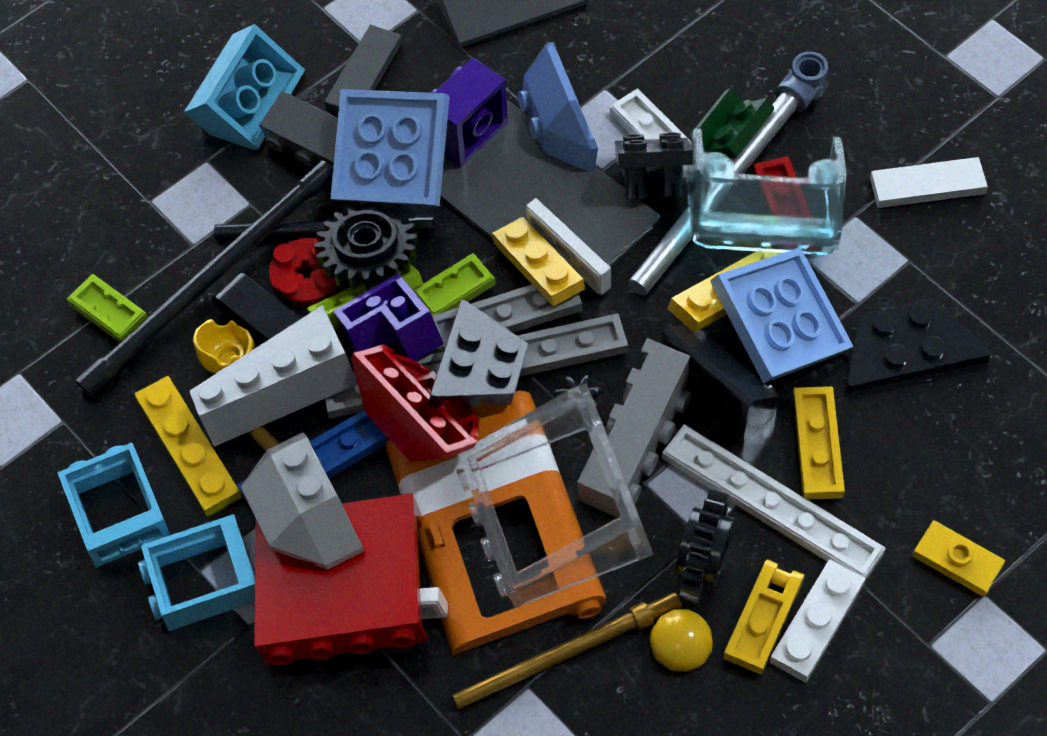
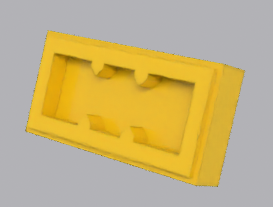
M935 520L932 521L912 557L983 597L987 594L1006 561Z

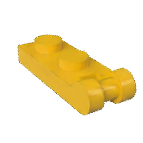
M770 560L765 561L725 649L723 659L762 675L794 600L800 591L805 577L804 574L794 570L792 573H788L779 569L777 563ZM772 583L784 588V591L779 593L770 589L769 586Z

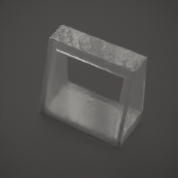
M587 383L566 391L476 442L470 450L458 454L462 464L461 468L456 469L459 481L464 492L471 490L474 502L468 504L476 526L483 525L487 537L480 539L488 561L495 560L499 569V573L493 575L495 584L501 598L509 596L515 608L654 555ZM587 429L621 517L517 572L481 470Z

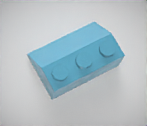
M253 24L232 34L184 113L208 134L256 150L265 138L259 126L260 122L281 91L291 95L305 69L259 27Z

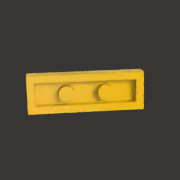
M524 217L492 233L494 244L552 306L585 290L584 279Z
M833 387L794 388L793 404L803 497L807 500L843 498L845 489Z

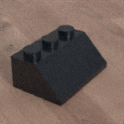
M686 325L671 326L663 331V345L690 356L687 391L692 393L691 397L743 443L776 415L779 395H777L775 388L769 382L763 383L762 380L749 371L748 366L739 356H732L721 347L720 342L712 333L704 332L702 329L694 333Z

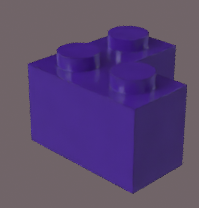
M399 273L333 310L348 343L355 352L383 344L390 347L396 343L406 357L415 361L444 344L431 312Z

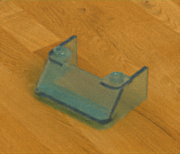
M694 128L691 145L693 149V165H688L687 184L690 235L696 244L705 248L782 253L801 247L804 254L829 255L838 250L842 236L846 168L840 137H834L829 159L816 161L810 165L808 178L734 174L733 162L728 157L718 152L703 153L702 129Z

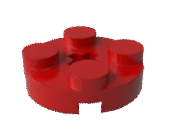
M302 238L287 244H281L273 252L274 257L269 266L271 285L274 293L280 299L282 297L290 301L291 306L308 308L331 297L332 293L338 288L335 277L326 279L324 269H319L314 248V244L318 242L317 238ZM304 268L316 270L311 272L310 278H304L302 274L298 273Z

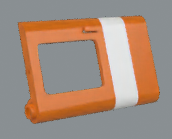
M515 391L511 405L484 403L470 408L480 419L478 442L474 449L444 459L410 462L391 440H388L385 445L400 494L413 493L421 511L422 527L417 528L418 550L430 587H439L448 602V616L441 618L452 655L523 629L531 628L567 613L578 616L580 619L594 617L601 612V607L606 603V596L532 396L526 391ZM522 498L527 500L558 588L555 593L486 618L481 615L453 531V526L460 520Z

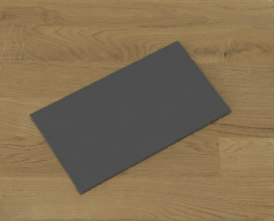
M508 99V124L466 164L460 168L444 156L440 199L492 241L493 232L521 217L527 220L526 205L537 198L609 265L650 226L656 223L660 217V214L636 196L635 199L624 198L625 188L599 168L595 167V170L588 172L543 153L538 139H533L530 134L529 116Z

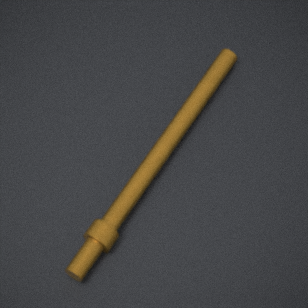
M673 592L647 605L645 602H641L629 608V613L452 694L458 710L634 628L640 631L654 624V619L673 609L680 608V599Z

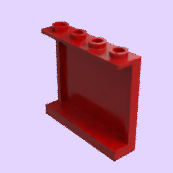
M413 493L343 503V508L365 551L328 570L316 566L315 563L299 560L271 550L256 519L254 646L266 665L284 666L292 663L294 660L308 658L325 660L336 654L350 652L367 654L378 648L392 646L395 648H408L415 643L427 642V635L421 622L417 528L422 527V516Z

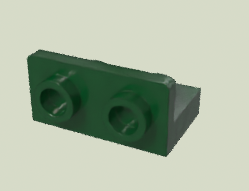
M727 89L692 131L690 138L709 162L737 158L775 108L767 98L755 101H742L734 89Z

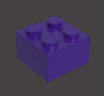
M474 57L463 67L456 68L450 78L439 89H434L430 92L445 93L450 96L444 156L460 168L508 124L506 79Z

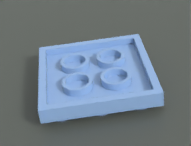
M341 89L331 199L347 202L440 207L450 96L445 93Z
M801 247L720 273L710 280L763 383L841 355L854 347Z

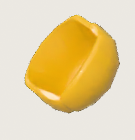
M212 319L207 320L195 330L193 336V344L199 362L211 373H218L255 349L250 332L241 326H237L233 320H230L224 326L217 325Z
M673 609L660 616L649 636L655 659L671 671L690 672L702 666L712 652L713 639L711 629L699 614L688 609Z

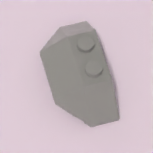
M302 432L267 449L241 488L271 550L299 560L315 563L316 566L327 570L364 552L365 550L307 436Z

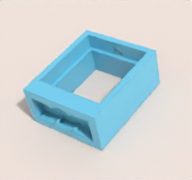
M133 443L124 446H114L100 456L87 461H77L67 469L57 472L86 549L96 568L142 549L141 545L170 536ZM134 472L149 511L93 533L79 494Z
M234 514L141 545L145 560L138 562L139 569L145 585L152 583L155 595L148 597L155 620L163 618L169 631L255 602V576ZM227 545L239 584L172 606L161 567Z

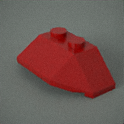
M384 344L353 353L351 360L365 413L410 462L444 459L476 448L480 419L468 406H463L462 400H442L441 407L433 408L428 406L437 377L434 371L408 357L394 354V350Z

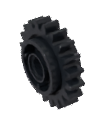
M363 203L361 211L357 212L352 206H349L347 216H343L338 212L334 213L336 223L324 221L325 231L316 233L318 242L314 244L319 269H324L326 279L335 277L337 286H341L346 281H349L351 290H355L359 283H364V287L368 291L371 289L373 282L381 284L386 281L385 278H391L398 274V270L409 272L411 270L409 262L417 261L416 250L419 249L414 223L409 224L406 214L397 216L395 207L384 213L381 203L374 210H369L368 204Z
M711 489L708 492L707 499L705 498L703 509L695 506L692 509L675 566V574L682 576L679 588V597L681 599L699 604L706 585L715 586L717 584L733 529L731 525L735 521V518L726 515L729 508L730 494Z

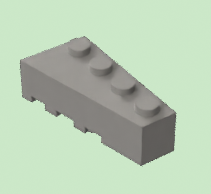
M322 305L191 389L190 394L198 415L215 447L355 386L358 383L345 351Z
M649 338L646 339L641 350L643 353L641 369L632 368L626 383L628 385L623 395L624 405L621 406L615 403L605 430L609 436L608 438L599 436L577 482V497L579 501L617 518H621L627 506L630 508L634 507L641 492L639 483L643 475L650 476L658 460V454H656L658 447L661 443L666 445L669 442L675 428V423L672 421L677 412L681 414L685 412L692 395L691 392L687 391L690 356Z

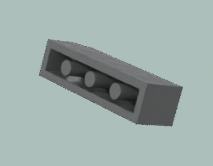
M281 91L259 124L266 137L265 142L278 152L286 150L294 154L298 161L308 167H313V165L323 160L333 169L338 118ZM358 202V203H359L360 207H362L363 203H365V202ZM382 204L384 213L393 207L397 208V204ZM369 206V210L375 209V207Z

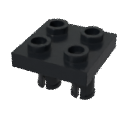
M681 133L659 134V139H645L642 134L623 135L622 141H615V157L618 168H624L625 171L624 198L635 199V184H637L638 198L648 197L646 167H661L662 197H672V182H674L675 197L685 195L683 165H693V149L687 138H681Z

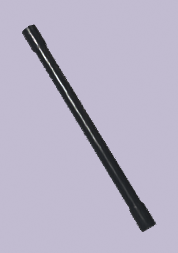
M323 160L318 162L298 180L297 184L108 354L99 358L75 380L78 386L90 397L116 374L119 368L306 200L314 197L333 177L331 166Z

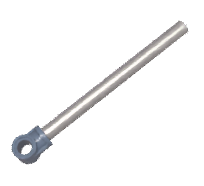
M803 52L795 57L792 63V70L776 88L777 99L772 104L775 108L738 157L726 160L630 278L628 284L633 291L643 296L649 292L792 113L804 111L811 101L822 96L825 90L828 63L821 54Z

